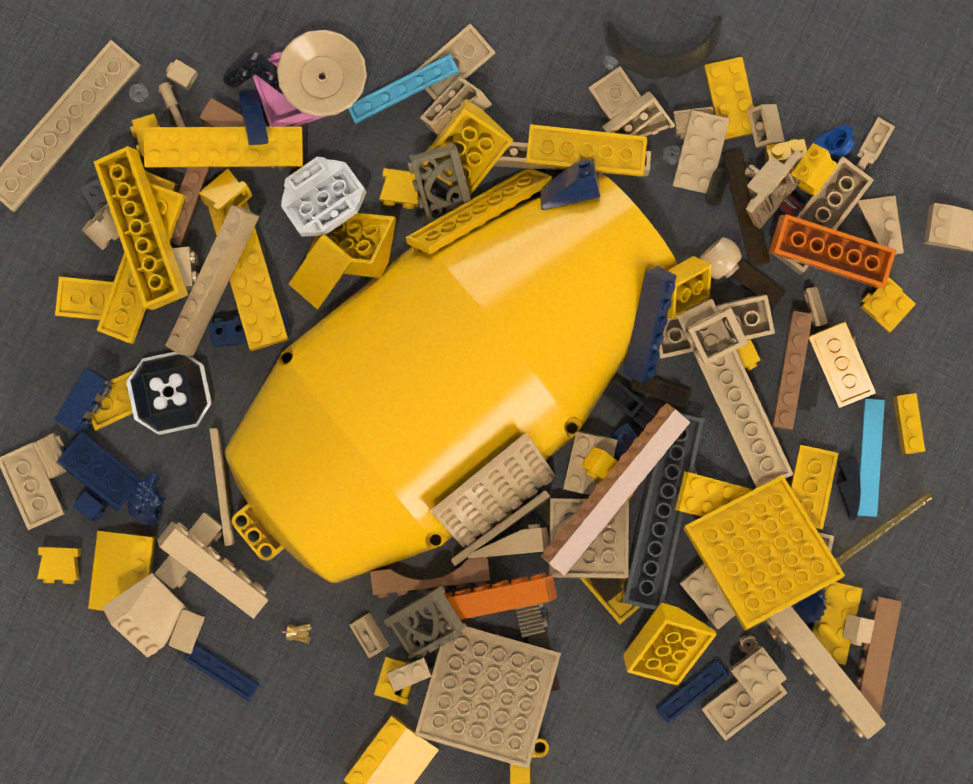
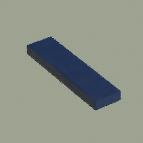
M258 91L239 92V102L248 145L268 144V135Z
M195 643L191 654L187 653L183 659L249 702L260 686L259 683Z
M716 659L657 706L656 709L669 724L729 676V674Z

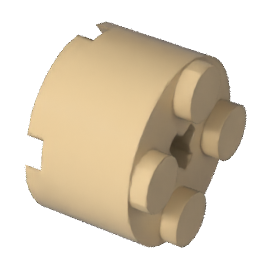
M108 204L95 213L92 220L89 219L82 228V231L101 250L109 245V240L113 239L115 241L119 237Z

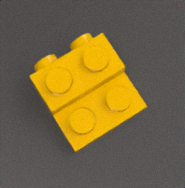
M888 277L885 288L875 287L876 290L872 294L869 292L861 300L863 304L860 308L890 333L916 303Z

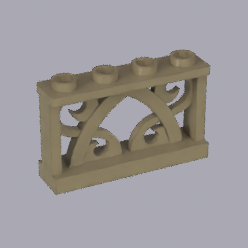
M454 142L440 148L409 156L410 162L407 165L410 174H414L416 179L412 180L415 192L419 191L420 197L417 200L420 209L424 208L425 214L422 215L425 226L438 219L432 216L434 209L439 210V215L444 207L446 208L445 214L450 212V209H456L471 200L459 153ZM446 155H450V156L444 158V159H443L442 161H440L439 163H437L436 160H435L436 158H439V157H442V156H446ZM429 161L435 166L432 169L430 166L424 165L427 168V171L424 173L419 170L422 162ZM445 170L447 173V170H452V174L447 176L442 171ZM438 175L449 182L457 181V184L452 186L447 192L446 200L430 191ZM420 178L426 179L423 186ZM453 193L459 194L457 198L452 197L453 201H450ZM426 198H427L428 200H430L431 202H433V203H431V204L429 205V207H428Z
M442 585L396 611L384 620L386 626H391L409 654V660L414 657L420 659L428 652L431 653L439 647L438 644L442 647L450 642V638L455 640L463 634L461 630L467 627L465 623L461 622L444 595L445 590ZM418 612L427 619H433L432 633L418 628L420 623ZM445 624H449L451 629H447L445 627ZM417 640L420 642V646H417L415 643Z

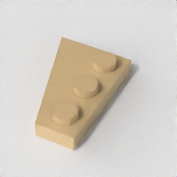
M896 196L859 200L857 205L861 209L876 243L896 249L895 255L903 254Z

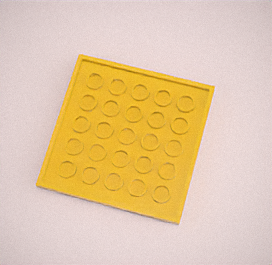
M783 475L685 525L683 528L745 631L845 576Z

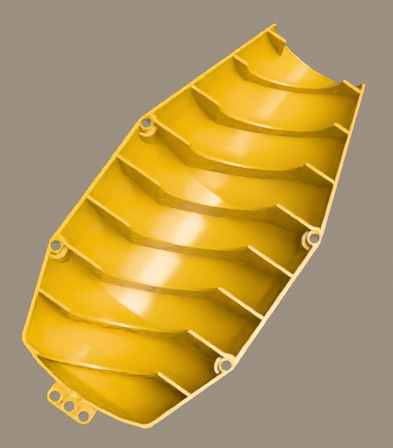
M598 173L599 198L542 210L541 195L505 210L498 217L491 218L484 225L472 229L467 235L460 236L453 243L441 247L435 253L421 252L412 246L386 267L381 278L374 277L281 353L225 448V457L236 485L248 503L233 516L232 524L260 559L270 560L283 549H286L304 567L328 582L338 583L441 547L453 536L433 515L431 510L525 433L530 437L545 461L575 437L576 433L571 434L567 431L568 423L576 424L577 431L581 430L627 356L645 272L655 266L669 270L678 265L672 252L653 225L611 179L602 173ZM286 353H290L293 356L292 360L286 364L283 362V356ZM240 515L245 516L247 519L245 526H240L237 523V518ZM253 530L259 533V539L256 542L249 538L250 532ZM438 534L441 537L442 541L439 545H433L430 542L432 535ZM264 546H269L272 550L269 557L262 554Z

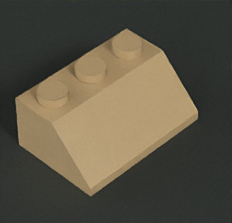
M577 431L563 489L591 495L599 481L588 477L585 474L586 470L581 465L592 447L604 450L614 458L618 440Z

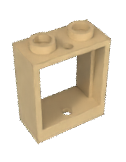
M726 307L686 327L688 333L685 336L689 344H694L696 348L694 354L698 362L702 361L705 365L748 344L730 307ZM725 317L736 342L706 356L695 332Z

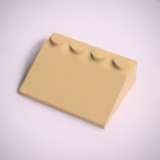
M153 573L102 607L110 624L147 658L164 647L173 634L181 610H188Z

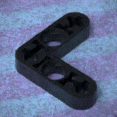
M256 52L250 53L227 69L223 77V81L227 86L238 87L254 75H257L279 93L283 94L278 82V67ZM266 72H271L275 76L269 75Z

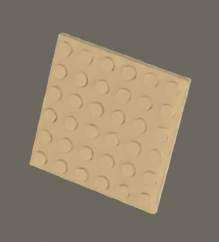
M525 433L434 507L431 512L459 544L466 549L482 535L489 532L497 522L504 521L508 513L520 508L523 504L522 502L527 498L533 497L539 488L549 484L555 474L530 437Z
M447 624V625H446V628H447V629H451V627L449 626V624ZM465 627L461 630L463 633L455 640L450 638V642L442 647L440 646L414 736L529 769L561 653L471 627Z

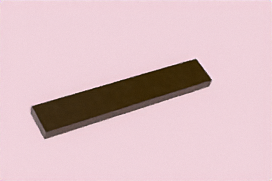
M742 150L722 154L749 265L754 267L769 263L762 229L754 226L746 210L748 203L753 197L747 187L750 182L748 176L745 175L746 166Z
M549 498L537 507L535 511L550 529ZM588 578L607 603L623 591L614 579Z

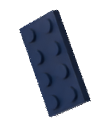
M82 431L56 461L59 466L117 512L129 499L137 484L142 481Z

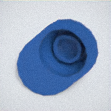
M841 125L834 130L824 133L813 142L828 150L830 155L836 157L847 155L856 145L852 138L853 130L848 125Z

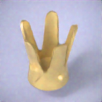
M291 624L287 626V631H282V633H287V640H297L309 644L307 641H310L311 638L308 637L309 632L307 631L311 630L312 627L309 626L311 624L299 626Z

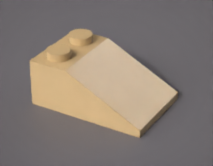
M939 203L930 205L924 244L973 252V211Z

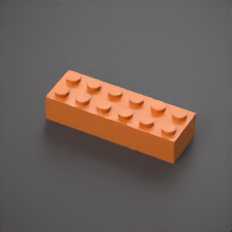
M784 214L779 217L769 253L873 287L885 288L896 249Z
M546 572L530 576V579H527V576L511 580V583L508 580L492 584V587H490V584L481 585L473 588L474 591H471V588L462 589L454 592L455 595L452 592L444 593L460 620L546 603L557 598L553 575L547 576Z

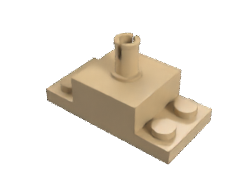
M798 150L787 157L785 164L771 157L761 170L757 169L754 165L748 166L751 170L746 169L745 175L752 179L747 187L753 197L748 203L746 210L754 226L757 228H762L800 183L790 175L803 158V154Z

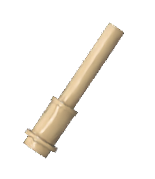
M169 82L159 85L158 92L162 94L166 108H170L177 127H186L177 108L178 102L172 91L173 86Z

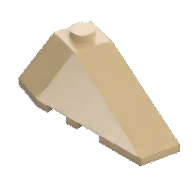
M540 524L528 525V529L520 530L468 554V559L544 552L545 548L550 545V536L547 528H540Z

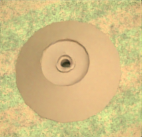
M328 30L308 31L293 39L282 52L277 68L279 87L287 101L301 112L318 117L337 115L352 107L363 93L367 79L365 59L356 44L344 35ZM323 74L326 76V78L321 80L319 79V75Z

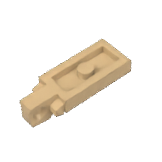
M879 117L876 119L858 151L857 156L860 157V160L856 167L863 171L868 162L873 164L877 160L895 126Z

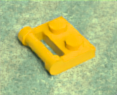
M386 656L374 695L408 705V696L412 685L403 688L401 695H396L387 675L388 671L407 663Z

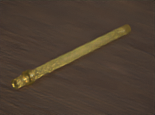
M926 493L839 557L835 556L834 558L838 565L842 567L845 561L933 498L930 493Z

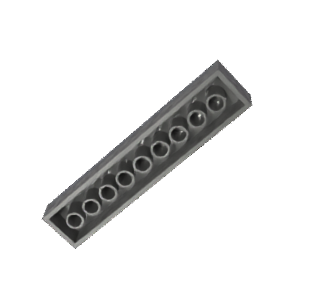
M686 414L682 415L690 422L689 425L648 474L628 565V579H625L621 603L655 611L661 603H664L684 512L677 511L675 508L684 472H693L704 422L703 418Z

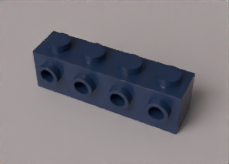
M280 310L289 338L291 337L289 317L287 313H283V310ZM234 316L233 320L225 321V318L213 319L214 323H209L212 347L217 348L248 343L240 316Z

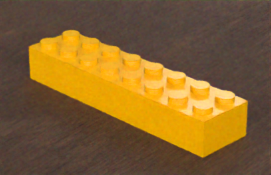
M127 146L94 161L144 308L155 310L188 296L138 150Z

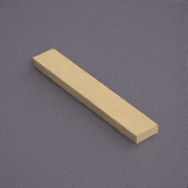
M213 428L210 429L224 544L228 546L234 545V535L220 429Z
M543 491L451 559L452 563L456 567L461 565L468 559V554L491 543L551 498L547 491Z

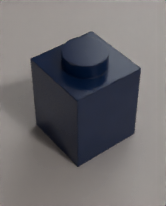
M84 491L73 507L87 519L94 521L95 519L99 520L105 513L103 509L106 505L89 491Z

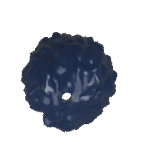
M156 472L145 476V479L134 488V492L131 493L128 500L127 508L129 515L139 524H152L155 526L161 517L160 509L165 498L161 496V492L156 487L159 479Z
M823 588L791 606L805 623L820 621L821 616L824 615V610L827 609L825 606L827 599L824 594L825 589Z

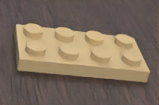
M471 24L465 27L417 69L419 70L449 54L452 55L459 73L425 89L434 101L439 98L459 75L466 80L496 54Z
M691 109L672 183L673 186L711 194L730 118Z
M32 443L0 457V468L28 530L65 514L52 482L48 478Z
M736 681L703 706L701 710L726 741L785 696L787 692L779 684L755 703L739 682Z

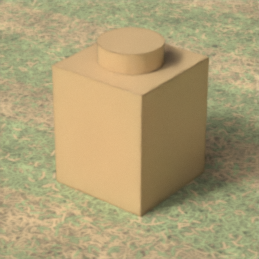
M177 59L174 63L171 62L166 70V76L169 80L188 91L199 75L196 70Z
M847 615L842 638L849 639L850 644L861 646L862 642L870 644L875 620Z

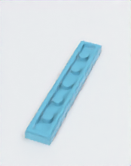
M449 54L357 100L348 110L354 123L357 124L459 73V70L452 55Z
M864 399L859 468L861 485L859 516L877 517L885 400Z

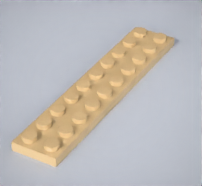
M112 40L108 42L0 167V201L14 213L141 67L137 61Z
M711 298L682 312L677 316V319L684 334L688 333L686 327L718 312ZM722 319L695 332L706 356L733 344ZM692 343V344H689V345H690V347H691V349H692V351H693V354H694V351H696V348H695L694 344ZM735 350L707 365L702 361L698 362L755 487L758 488L781 475L784 478L793 475L737 351Z

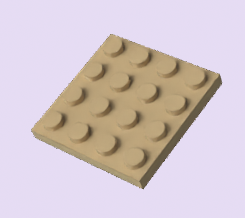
M550 498V544L556 538L558 532L567 525L570 518L576 514L586 499ZM629 499L620 507L565 576L550 564L549 575H553V578L628 579Z

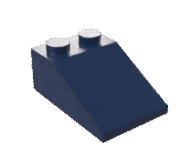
M582 159L572 164L541 189L542 210L599 198V178L594 159Z

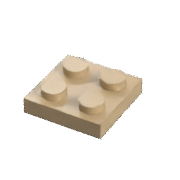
M621 66L588 88L609 120L613 119L641 97Z

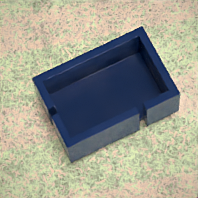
M85 368L54 420L74 432L86 431L92 423L90 420L92 414L99 412L102 407V399L108 397L111 393L113 382L95 371Z

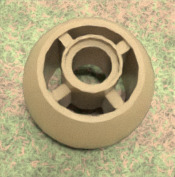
M722 237L710 246L699 259L712 264V278L720 279L722 276L728 278L740 267L737 263L741 260V252L736 243Z

